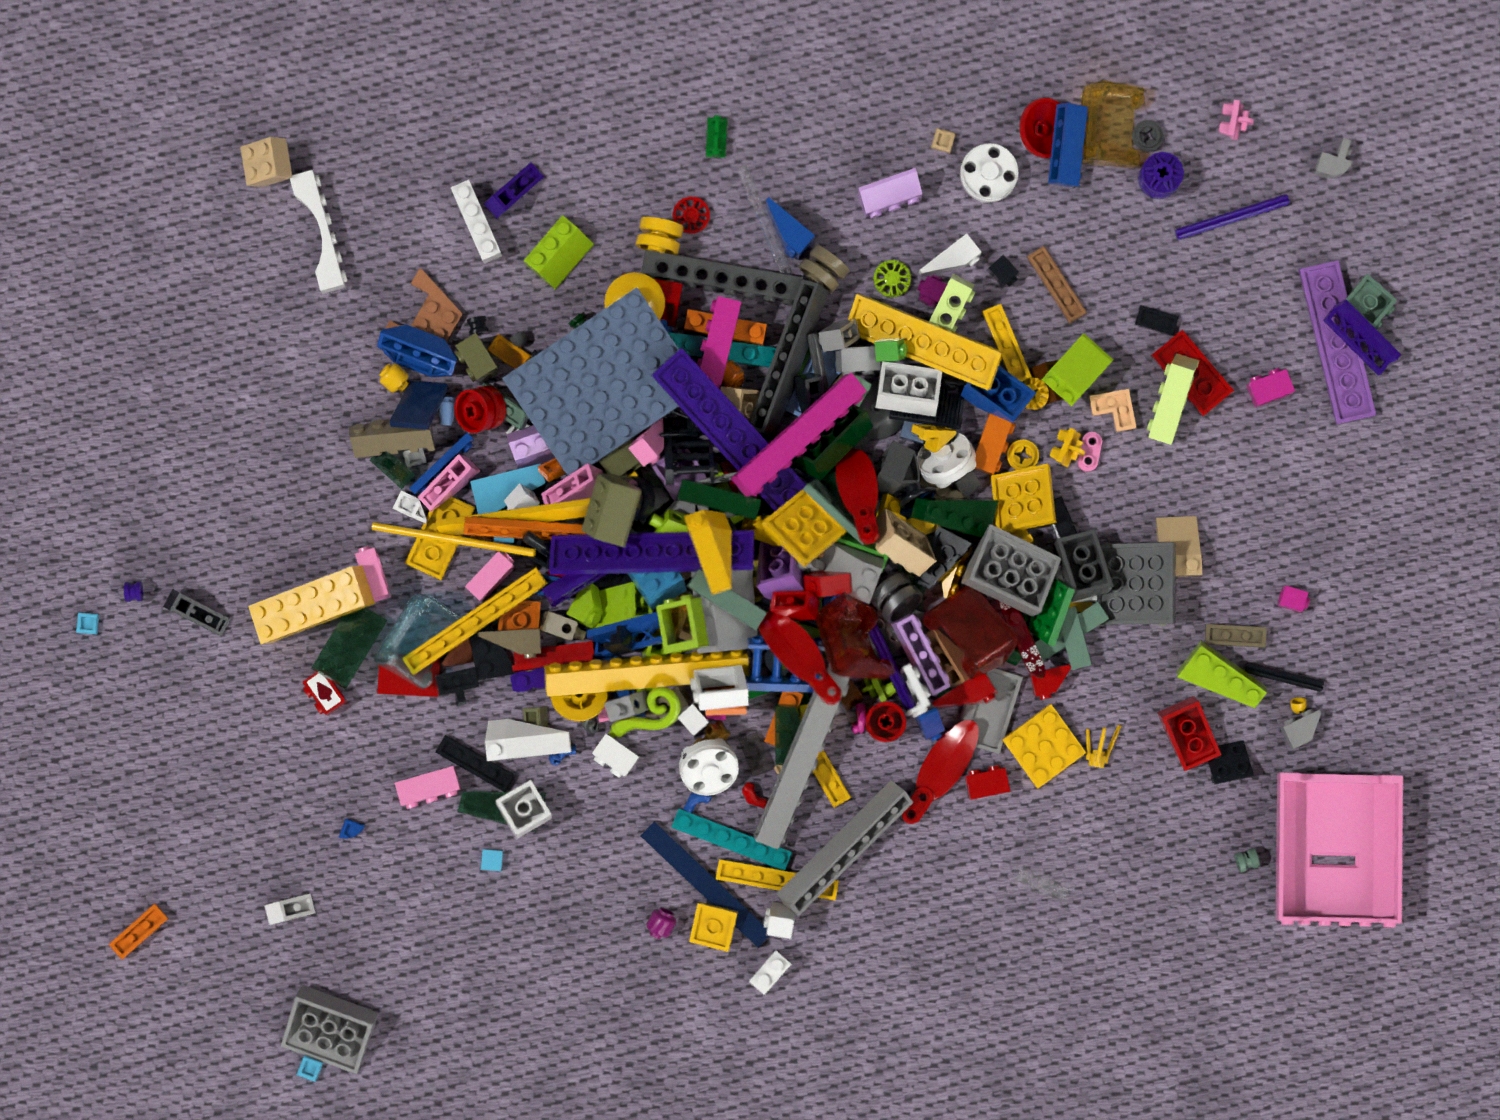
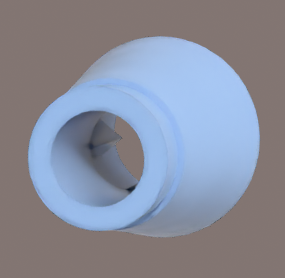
M444 397L439 407L440 425L453 424L456 397Z

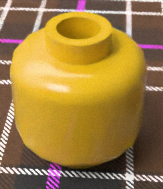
M388 363L379 373L380 384L391 393H395L398 390L402 392L409 384L407 382L409 374L397 363L392 365Z

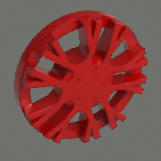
M691 196L685 197L675 205L673 221L678 223L677 220L684 218V221L679 224L688 223L689 226L687 230L683 229V232L686 234H697L707 227L710 220V211L702 199ZM693 200V206L688 207L686 201ZM697 202H700L699 207L697 209L694 208ZM681 204L686 207L685 211L680 206ZM705 207L706 213H699V209ZM676 211H682L683 215L676 216ZM699 216L707 217V218H706V220H703V219H699ZM698 221L703 223V226L700 228L696 225ZM691 224H694L695 230H691Z

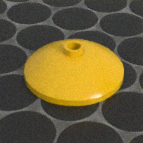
M633 272L619 276L610 284L605 295V308L637 287L660 321L665 309V297L660 285L653 278L643 273Z

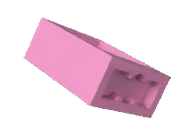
M370 546L358 549L359 552L355 553L358 566H363L374 602L390 598L391 594L377 550L370 548Z
M498 551L465 587L483 603L515 569L513 565L515 561L506 552L501 554Z

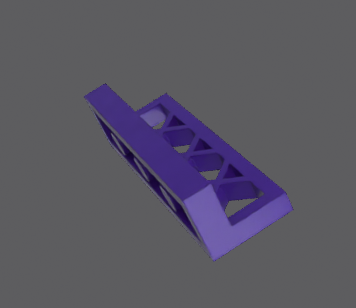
M1347 300L1336 303L1323 320L1377 375H1381L1389 363L1397 361L1401 356ZM1335 314L1340 318L1341 325H1336L1331 320ZM1346 328H1350L1354 332L1355 339H1350L1347 336ZM1360 342H1364L1368 346V353H1364L1361 350ZM1374 356H1378L1383 361L1380 367L1375 364Z
M567 574L543 588L542 592L551 606L555 607L607 574Z

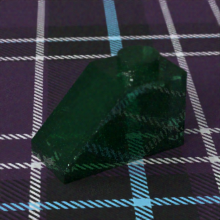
M387 451L383 452L380 456H373L369 460L400 489H403L415 476L397 457Z

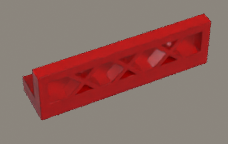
M588 641L541 648V653H537L536 658H524V654L513 652L515 665H512L514 672L542 668L552 663L590 662L591 660H596L594 656V642Z

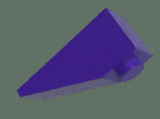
M530 162L484 203L485 207L497 219L543 179L544 176Z

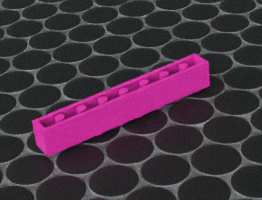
M852 372L844 375L731 477L732 481L746 497L758 495L764 489L762 486L766 482L771 483L778 477L777 472L781 468L783 470L788 468L793 463L791 461L792 458L801 456L807 450L805 447L809 443L813 444L821 438L819 434L823 430L828 431L835 425V419L844 417L849 412L848 408L852 404L854 406L863 399L862 395L867 390Z

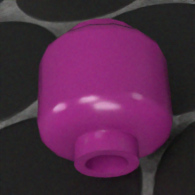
M663 907L653 910L646 924L650 935L656 939L669 937L676 925L674 913Z

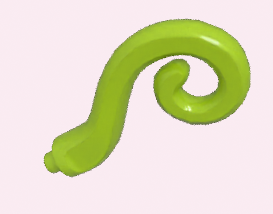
M667 687L653 689L647 697L649 710L657 715L666 712L667 707L665 705L659 706L656 703V698L661 696L666 698L670 704L669 713L661 719L630 716L617 720L611 725L610 737H622L633 729L660 730L671 726L677 720L681 711L679 697Z

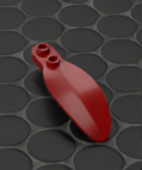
M852 449L836 465L837 486L845 507L854 516L860 541L864 544H872L879 538L874 513L878 502L877 477L873 464L866 453L859 449Z
M766 612L758 629L773 654L795 676L807 681L825 704H837L841 699L842 690L826 671L823 657L813 639L792 619L774 612ZM821 675L822 679L818 680L815 676ZM828 691H834L835 695H830Z
M964 720L954 725L932 747L919 770L915 791L911 796L913 803L901 814L904 822L907 824L919 822L930 804L947 793L964 773L978 741L979 729L975 721ZM920 794L926 795L925 801L919 799ZM909 811L915 812L914 818L908 816Z

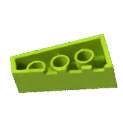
M1200 640L1177 670L1178 678L1253 708H1256L1267 693V687L1202 640Z

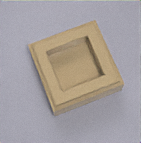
M936 128L931 149L950 153L956 133Z

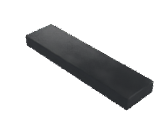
M447 735L444 736L435 753L505 793L515 777L513 773L492 761H487V758Z

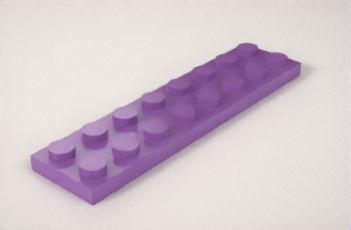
M1339 260L1299 269L1336 425L1376 416L1363 360L1323 321L1334 305L1345 300L1347 297ZM1335 314L1331 320L1336 325H1341L1340 318ZM1346 328L1347 336L1350 339H1355L1354 332L1350 328Z

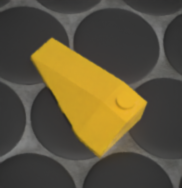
M701 510L684 516L688 533L712 595L732 589V531L725 513Z

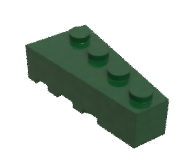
M852 404L848 408L849 412L844 417H838L834 420L835 425L828 431L823 430L819 434L821 436L819 440L813 444L809 443L805 447L807 450L801 456L792 458L791 461L793 463L791 465L821 481L873 428L868 412Z
M916 498L911 518L982 538L988 526L993 523L999 501L989 498Z

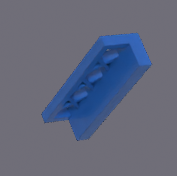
M657 612L587 630V638L594 642V656L596 659L613 655L607 650L601 652V644L611 642V634L617 633L618 625H622L632 632L633 650L662 643L661 636L656 638L652 636L660 628ZM643 632L646 634L641 642L634 641L638 634Z

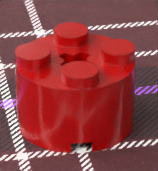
M888 701L880 702L868 711L865 719V728L869 736L874 740L889 743L898 739L903 734L906 728V717L903 710L897 704ZM885 717H888V721L891 722V725H887L884 728L882 727L883 723L880 722V719H885Z

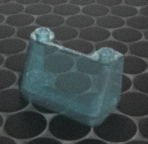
M415 594L409 600L379 648L374 661L418 688H427L433 681L432 672L429 670L434 662L417 674L412 675L402 658L461 617L431 595Z

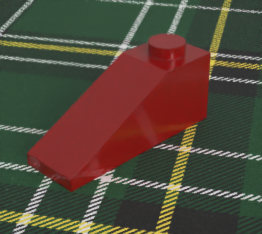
M983 670L938 698L932 704L936 708L982 704L983 702L987 704L996 698L995 695L998 694V691L987 673Z

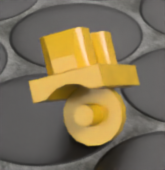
M1069 428V430L1060 429L1057 439L1064 443L1061 449L1053 447L1050 456L1059 464L1068 468L1071 460L1076 461L1078 454L1084 456L1086 451L1081 449L1083 442L1080 441L1081 434L1073 428Z

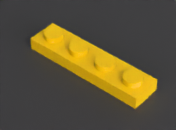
M999 304L982 311L997 349L1003 352L1001 359L1006 371L1021 382L1032 378L1002 305Z

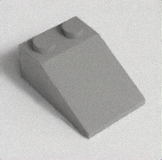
M836 542L825 550V555L819 559L824 562L823 571L851 573L852 593L845 595L869 604L883 569L884 559Z

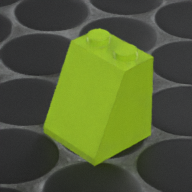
M1083 333L1043 377L1042 381L1072 407L1114 359Z

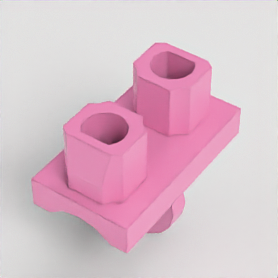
M1234 100V103L1223 104L1222 114L1224 116H1231V121L1221 122L1219 132L1230 136L1232 140H1238L1239 131H1246L1247 125H1253L1254 121L1248 118L1249 111H1243L1244 105L1240 104V100Z

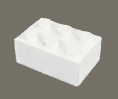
M882 361L875 408L935 417L942 371Z

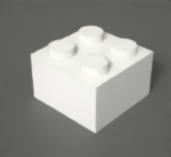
M531 780L496 800L498 809L516 839L552 819V814Z

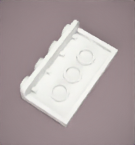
M911 664L903 667L900 673L916 704V707L909 710L906 714L907 716L912 715L915 718L928 711L926 707L930 703L927 698L930 694L925 685L921 686L918 680L921 676L916 666L912 668Z

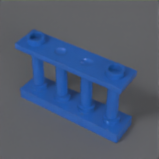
M762 636L747 638L748 648L754 649L752 674L745 676L748 691H814L807 681L798 678L794 674L791 677H783L781 675V662L775 655L773 659V674L771 676H762L760 674L762 649L770 648ZM822 637L813 639L822 656L823 651H830L829 640Z

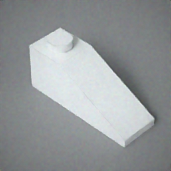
M965 234L921 268L919 274L924 276L965 268L967 265L972 267L980 260L979 256L982 252L969 235Z

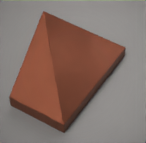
M470 638L452 649L442 665L451 667L474 662Z

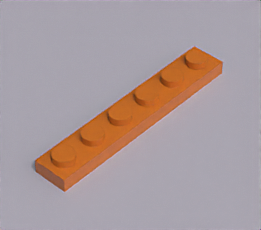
M472 516L465 517L463 535L523 539V535L530 531L542 540L551 541V535H586V533L582 531L583 525L578 523L564 524L559 522H540L537 520L521 521L518 519L507 520Z

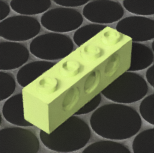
M953 274L929 322L956 332L958 327L955 326L957 319L962 320L967 310L963 307L966 301L971 302L975 291H973L975 284ZM958 296L961 303H953L951 297ZM942 314H950L952 320L945 321L942 317Z

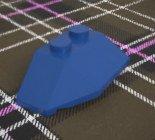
M410 325L382 329L380 332L377 347L382 349L394 363L430 377L452 376L457 358L445 339Z

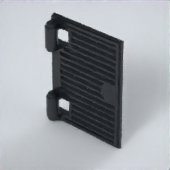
M948 377L946 380L941 379L935 417L890 410L889 419L961 430L964 398L960 395L966 383L958 378ZM949 385L959 387L958 393L948 392Z

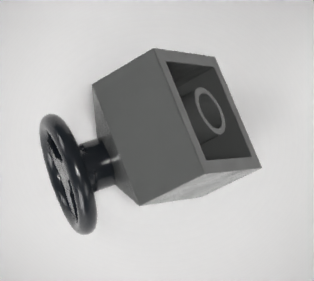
M893 440L880 456L875 468L878 495L883 496V494L888 493L896 497L906 492L907 496L900 501L899 506L902 509H910L914 507L916 498H933L937 490L934 487L922 488L919 483L920 472L915 451Z

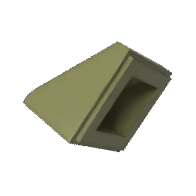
M547 707L523 708V722L548 727Z

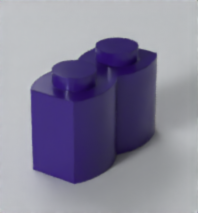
M544 667L534 669L531 672H517L510 676L514 692L524 693L533 688H545Z

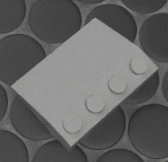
M990 524L967 566L961 583L1030 616H1035L1042 611L1062 558Z
M752 570L732 571L731 590L755 605ZM696 571L691 572V577L694 576ZM693 591V598H701L709 641V646L697 648V652L706 653L749 649L747 638L757 636V630H753Z
M302 985L295 997L281 1047L357 1074L379 1013Z

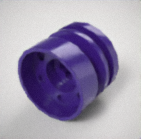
M1154 153L1147 158L1139 171L1138 182L1141 190L1153 199L1168 198L1176 191L1183 180L1184 170L1182 163L1171 153ZM1161 170L1164 171V177H1163V178L1160 177V173H1159V172H1160Z

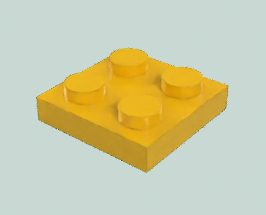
M698 902L689 942L729 952L738 911Z

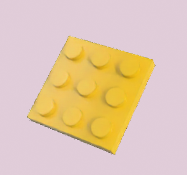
M1048 463L991 476L993 499L999 501L995 513L996 527L1010 533L1056 523L1051 469Z
M803 489L762 523V526L803 567H806L847 533V530Z
M1052 704L1044 707L1001 739L1037 789L1086 754Z

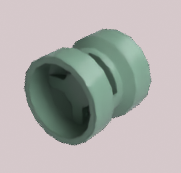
M1255 848L1248 849L1245 853L1238 852L1234 854L1240 873L1247 871L1251 867L1253 869L1260 867Z

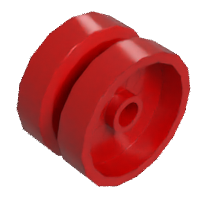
M492 386L466 389L456 398L454 405L455 417L458 424L469 433L495 429L505 420L506 403L498 389Z

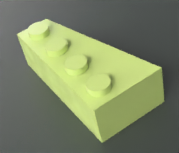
M1176 353L1172 363H1167L1164 372L1167 379L1165 383H1161L1158 393L1162 395L1160 401L1156 400L1152 412L1156 414L1154 420L1150 419L1147 430L1150 433L1148 438L1172 445L1199 360Z

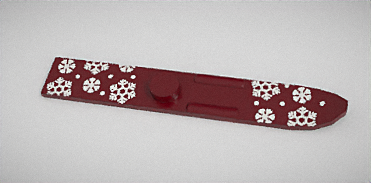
M996 600L1029 673L1036 678H1044L1046 671L1043 660L1021 611Z

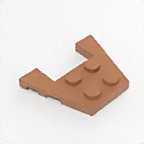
M419 269L411 285L429 295L411 326L443 338L448 342L463 314L422 269ZM390 320L385 329L400 325Z

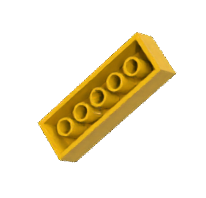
M359 565L340 570L248 607L260 644H268L375 604L363 566Z

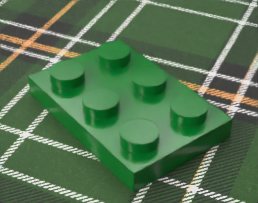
M1054 577L1042 611L1037 614L1033 622L1031 633L1048 645L1055 646L1075 591L1074 588L1061 579Z

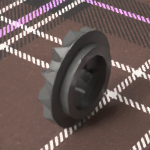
M1144 120L1134 127L1131 137L1134 145L1140 151L1150 152L1161 146L1164 133L1158 123L1152 120ZM1151 129L1152 131L1150 132V137H1152L1153 140L1149 139L1144 143L1145 137L1142 135V133L1146 134Z

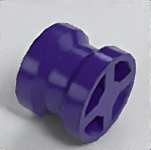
M137 581L135 584L130 582L124 583L125 602H131L132 600L143 601L142 581Z

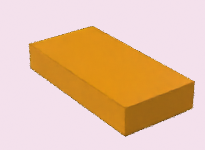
M497 334L487 349L488 352L514 369L531 358L530 354L515 346L500 334Z

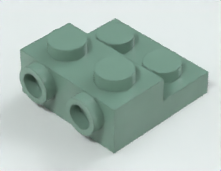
M1368 274L1361 279L1345 299L1376 330L1383 324L1381 319L1393 312L1395 309L1393 305L1397 301L1393 295Z

